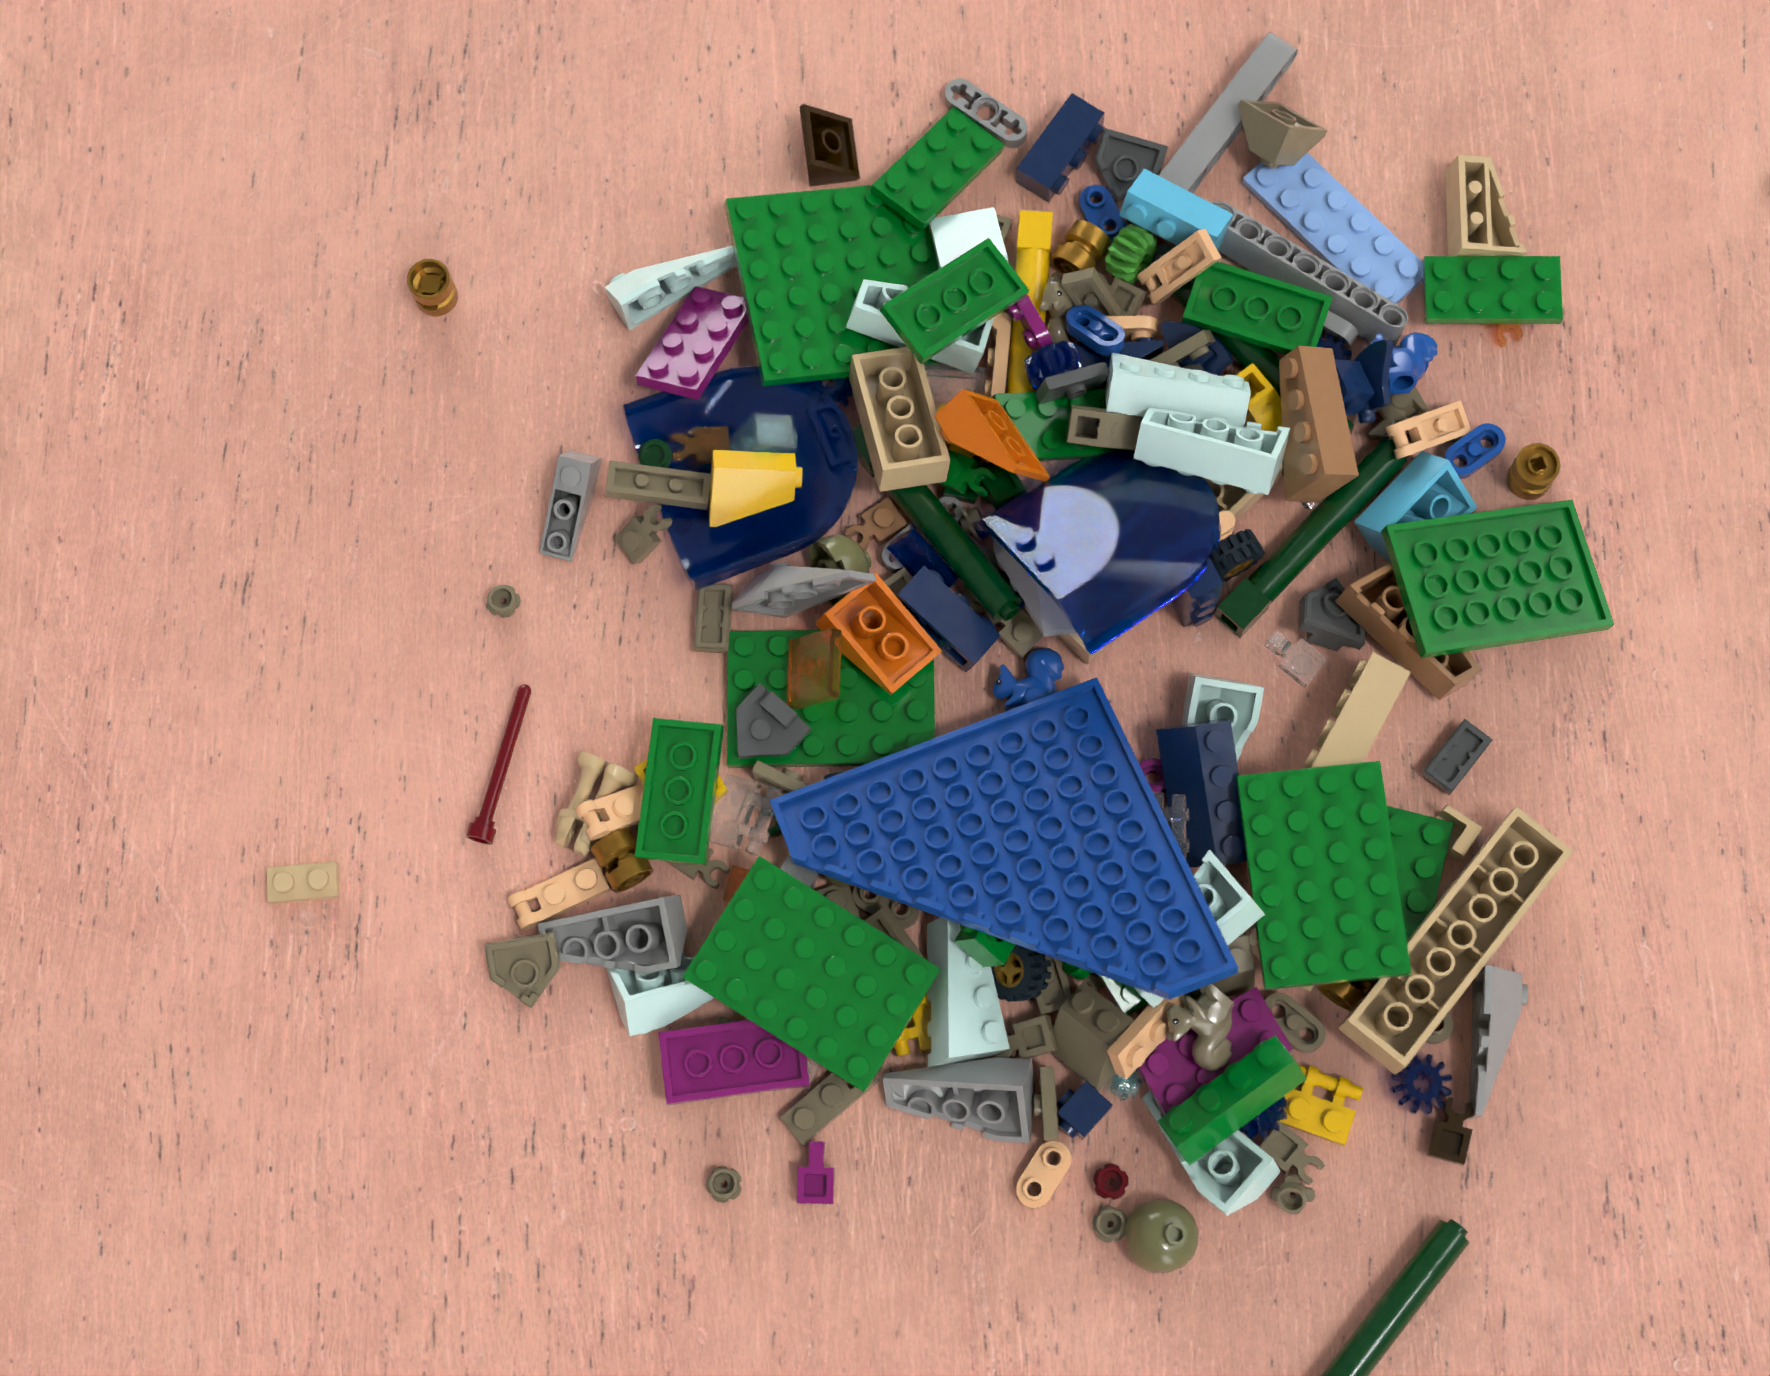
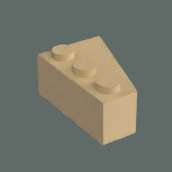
M1458 155L1445 171L1448 256H1524L1527 252L1524 244H1520L1514 229L1516 223L1513 215L1508 214L1503 200L1505 194L1491 157Z

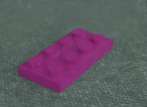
M695 286L636 374L638 385L699 400L749 322L744 297Z
M1257 986L1231 1000L1234 1003V1007L1231 1010L1232 1026L1226 1038L1232 1043L1230 1048L1232 1055L1223 1068L1208 1071L1201 1068L1194 1061L1192 1045L1198 1034L1192 1029L1188 1030L1177 1041L1169 1040L1166 1037L1149 1054L1144 1063L1137 1068L1164 1116L1170 1108L1183 1103L1194 1095L1200 1086L1209 1084L1220 1076L1230 1064L1239 1062L1250 1054L1259 1043L1269 1040L1274 1035H1276L1288 1052L1293 1050Z
M750 1020L658 1032L667 1105L810 1086L807 1056Z

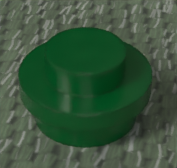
M651 439L641 446L638 458L641 465L668 468L672 462L673 454L666 442L660 439Z

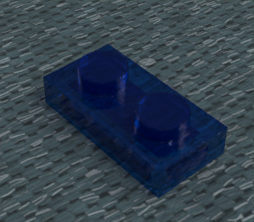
M914 527L894 538L887 546V549L913 577L923 566H926L929 570L937 571L944 578L945 585L948 588L953 586L959 578Z

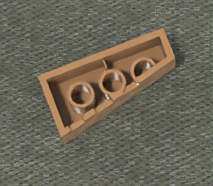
M1297 346L1279 360L1282 427L1290 428L1283 458L1285 500L1320 502L1359 476L1333 350L1332 348Z
M1391 563L1350 584L1335 601L1402 666L1411 671V674L1439 700L1466 686L1482 670L1469 651L1420 658Z

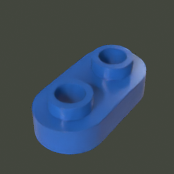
M1090 185L1081 192L1079 210L1084 220L1102 229L1110 238L1112 245L1113 238L1117 237L1119 231L1126 227V223L1119 216L1120 211L1110 191L1101 185ZM1092 197H1099L1102 201L1093 203L1090 199ZM1113 225L1116 229L1114 231H1107L1104 229V226Z
M1078 305L1072 307L1067 312V332L1096 353L1110 356L1111 353H1119L1123 349L1125 341L1124 329L1095 308L1087 305Z
M1491 423L1481 424L1451 445L1443 458L1450 461L1460 479L1468 478L1501 453L1506 442L1505 434L1497 425ZM1488 440L1492 447L1485 448L1481 445L1480 441ZM1455 459H1461V460H1463L1464 463H1465V466H1464V467H1458V466H1456L1455 463H1454V460H1455Z

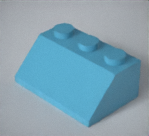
M1143 169L1127 191L1119 216L1175 246L1179 245L1196 231L1206 229L1219 252L1233 214Z
M1421 451L1354 523L1369 546L1391 563L1381 532L1386 525L1471 514L1477 506L1449 460Z

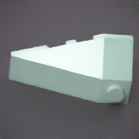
M733 246L635 269L627 274H619L605 287L608 299L630 331L687 297L695 286L703 287L735 268L737 263Z
M1189 673L1181 725L1222 718L1231 720L1236 758L1238 760L1250 733H1253L1258 723L1264 687L1221 677Z
M683 952L680 967L647 974L624 969L606 968L620 1018L629 1036L646 1034L652 1030L663 1028L714 999L708 993L682 978L695 957L685 956V952Z
M1149 1090L1142 1099L1157 1122L1164 1115ZM1159 1125L1198 1192L1226 1216L1257 1200L1281 1173L1274 1159L1239 1130L1189 1165Z

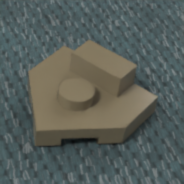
M556 932L533 934L484 944L490 980L509 991L530 1008L534 1006L561 968Z

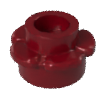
M1106 1164L1103 1169H1098L1093 1176V1183L1096 1184L1095 1191L1104 1199L1108 1197L1113 1200L1121 1198L1125 1194V1187L1129 1184L1127 1173L1121 1171L1120 1167L1116 1164ZM1113 1179L1114 1184L1108 1185L1107 1180Z

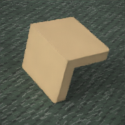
M1445 805L1437 819L1453 822L1447 855L1459 862L1465 856L1483 827L1451 806Z

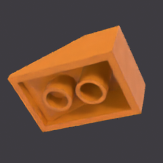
M962 389L934 415L941 426L939 429L940 434L950 444H956L1012 473L1044 482L1051 478L997 399Z
M874 572L873 574H876V582L851 591L824 613L815 624L843 655L891 695L939 655L942 650L879 575Z

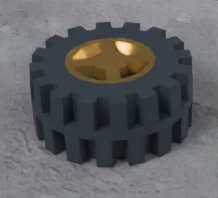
M1251 529L1241 530L1235 535L1232 534L1207 551L1222 582L1229 581L1232 577H1236L1241 572L1248 570L1250 566L1255 565L1258 560L1262 559L1265 554Z
M1015 945L1004 965L991 966L998 998L1014 1002L1030 1000L1041 995V990L1046 989L1048 986L1045 979L1051 978V972L1047 971V967L1051 966V961L1046 960V955Z

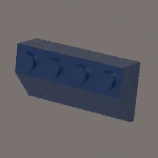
M1222 718L1156 729L1171 830L1189 867H1201L1204 863L1202 859L1209 850L1223 865L1247 862L1236 782L1239 771L1231 720Z

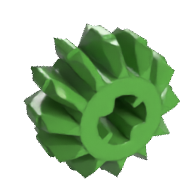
M1129 224L1122 228L1118 236L1113 238V243L1108 248L1109 253L1105 257L1106 271L1110 272L1114 277L1133 284L1139 280L1137 275L1154 260L1153 256L1157 251V238L1140 226Z

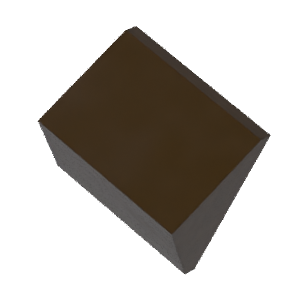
M806 104L799 106L809 186L858 180L860 175L852 118Z

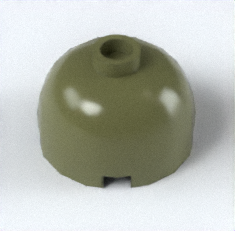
M825 536L809 545L807 554L809 567L870 573L871 558L869 553L848 536ZM850 592L839 597H836L834 599H831L827 602L831 605H835Z
M1155 1199L1138 1205L1129 1214L1124 1226V1236H1126V1243L1128 1245L1126 1250L1129 1257L1138 1267L1150 1273H1170L1184 1267L1194 1257L1199 1244V1230L1194 1217L1184 1206L1171 1200Z

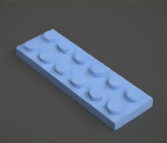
M1306 153L1293 166L1279 165L1277 169L1259 163L1243 178L1242 184L1320 259L1395 304H1399L1423 282V262L1310 154Z

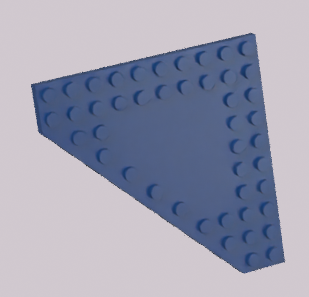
M1097 677L769 800L792 861L795 865L1168 1000L1238 974V966Z

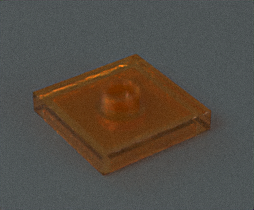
M829 628L789 640L786 704L791 709L796 710L839 698L842 633L840 629Z

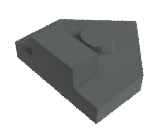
M1104 128L1095 156V163L1116 202L1126 197L1127 191L1143 169L1156 175L1160 174L1168 146Z
M1337 578L1331 580L1325 586L1305 594L1300 599L1298 629L1307 632L1308 642L1338 651L1343 645L1359 650L1365 645L1366 631L1335 602L1345 589Z
M760 683L736 708L739 759L762 756H789L811 732V728L798 717L793 709Z

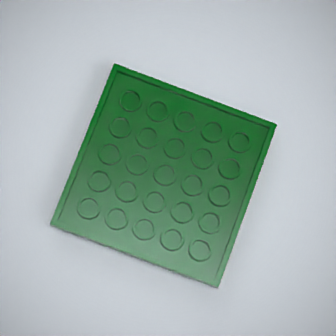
M872 185L726 198L724 207L762 386L849 377L852 355L900 348L848 329L846 325L863 279L906 285L907 288H910L938 270L929 225L923 231L919 230L870 193ZM933 359L923 363L924 368L949 366Z

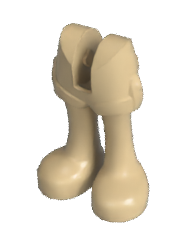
M580 751L577 757V764L581 768L580 780L568 809L562 808L556 820L555 844L567 848L574 838L577 828L582 827L574 845V852L586 857L591 851V847L602 838L593 841L589 839L586 833L588 827L584 819H579L574 809L581 803L588 801L598 776L603 772L604 777L595 800L616 793L620 787L634 786L639 776L614 763H608L593 754ZM598 813L597 816H598V818H599V820H600V822H601V821H603V820H602L600 814Z

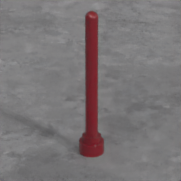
M526 684L518 688L479 817H475L474 822H470L466 838L478 843L492 845L496 830L494 829L495 822L492 820L531 695V688Z

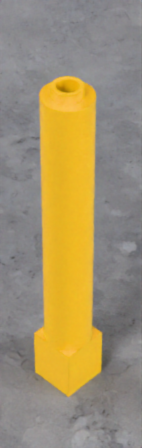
M1020 210L1016 273L1030 290L1028 296L1045 324L1046 311H1041L1040 306L1049 278L1053 212ZM1013 319L1011 325L1007 393L1037 392L1041 385L1043 352L1039 353L1035 348L1029 349L1022 335V331H1024L1022 324L1019 320L1014 321Z

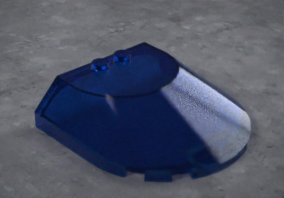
M744 366L715 373L699 400L662 391L623 405L625 420L637 458L641 446L646 441L660 439L666 442L672 450L673 458L668 467L670 469L711 474L713 450L795 453L796 467H802V487H795L794 501L717 527L709 526V501L707 510L656 504L662 506V509L659 511L662 519L671 518L673 521L667 532L683 572L695 591L805 549L825 535L836 524L851 499L857 478L858 466L857 446L852 428L838 404L826 392L822 394L811 386L809 381L762 386L758 366Z
M1135 451L1103 453L1081 459L1050 475L1051 478L1046 482H1038L973 522V525L980 538H984L988 534L995 538L1044 589L1070 621L1086 650L1090 654H1094L1186 591L1207 569L1206 560L1211 554L1212 549L1217 550L1221 524L1217 500L1203 477L1182 475L1177 470L1163 466H1149L1141 460L1134 459Z

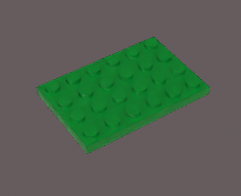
M1573 500L1386 525L1381 531L1420 658L1609 630L1615 625Z
M821 630L730 631L727 675L728 768H754L757 760L771 767L862 766L935 738L934 659L890 695L843 655ZM759 683L769 692L772 691L811 728V732L789 756L738 758L736 708Z
M1380 761L1237 776L1236 782L1251 895L1254 902L1265 914L1255 922L1264 990L1410 975L1411 967Z
M759 856L682 978L866 1093L941 972V968Z

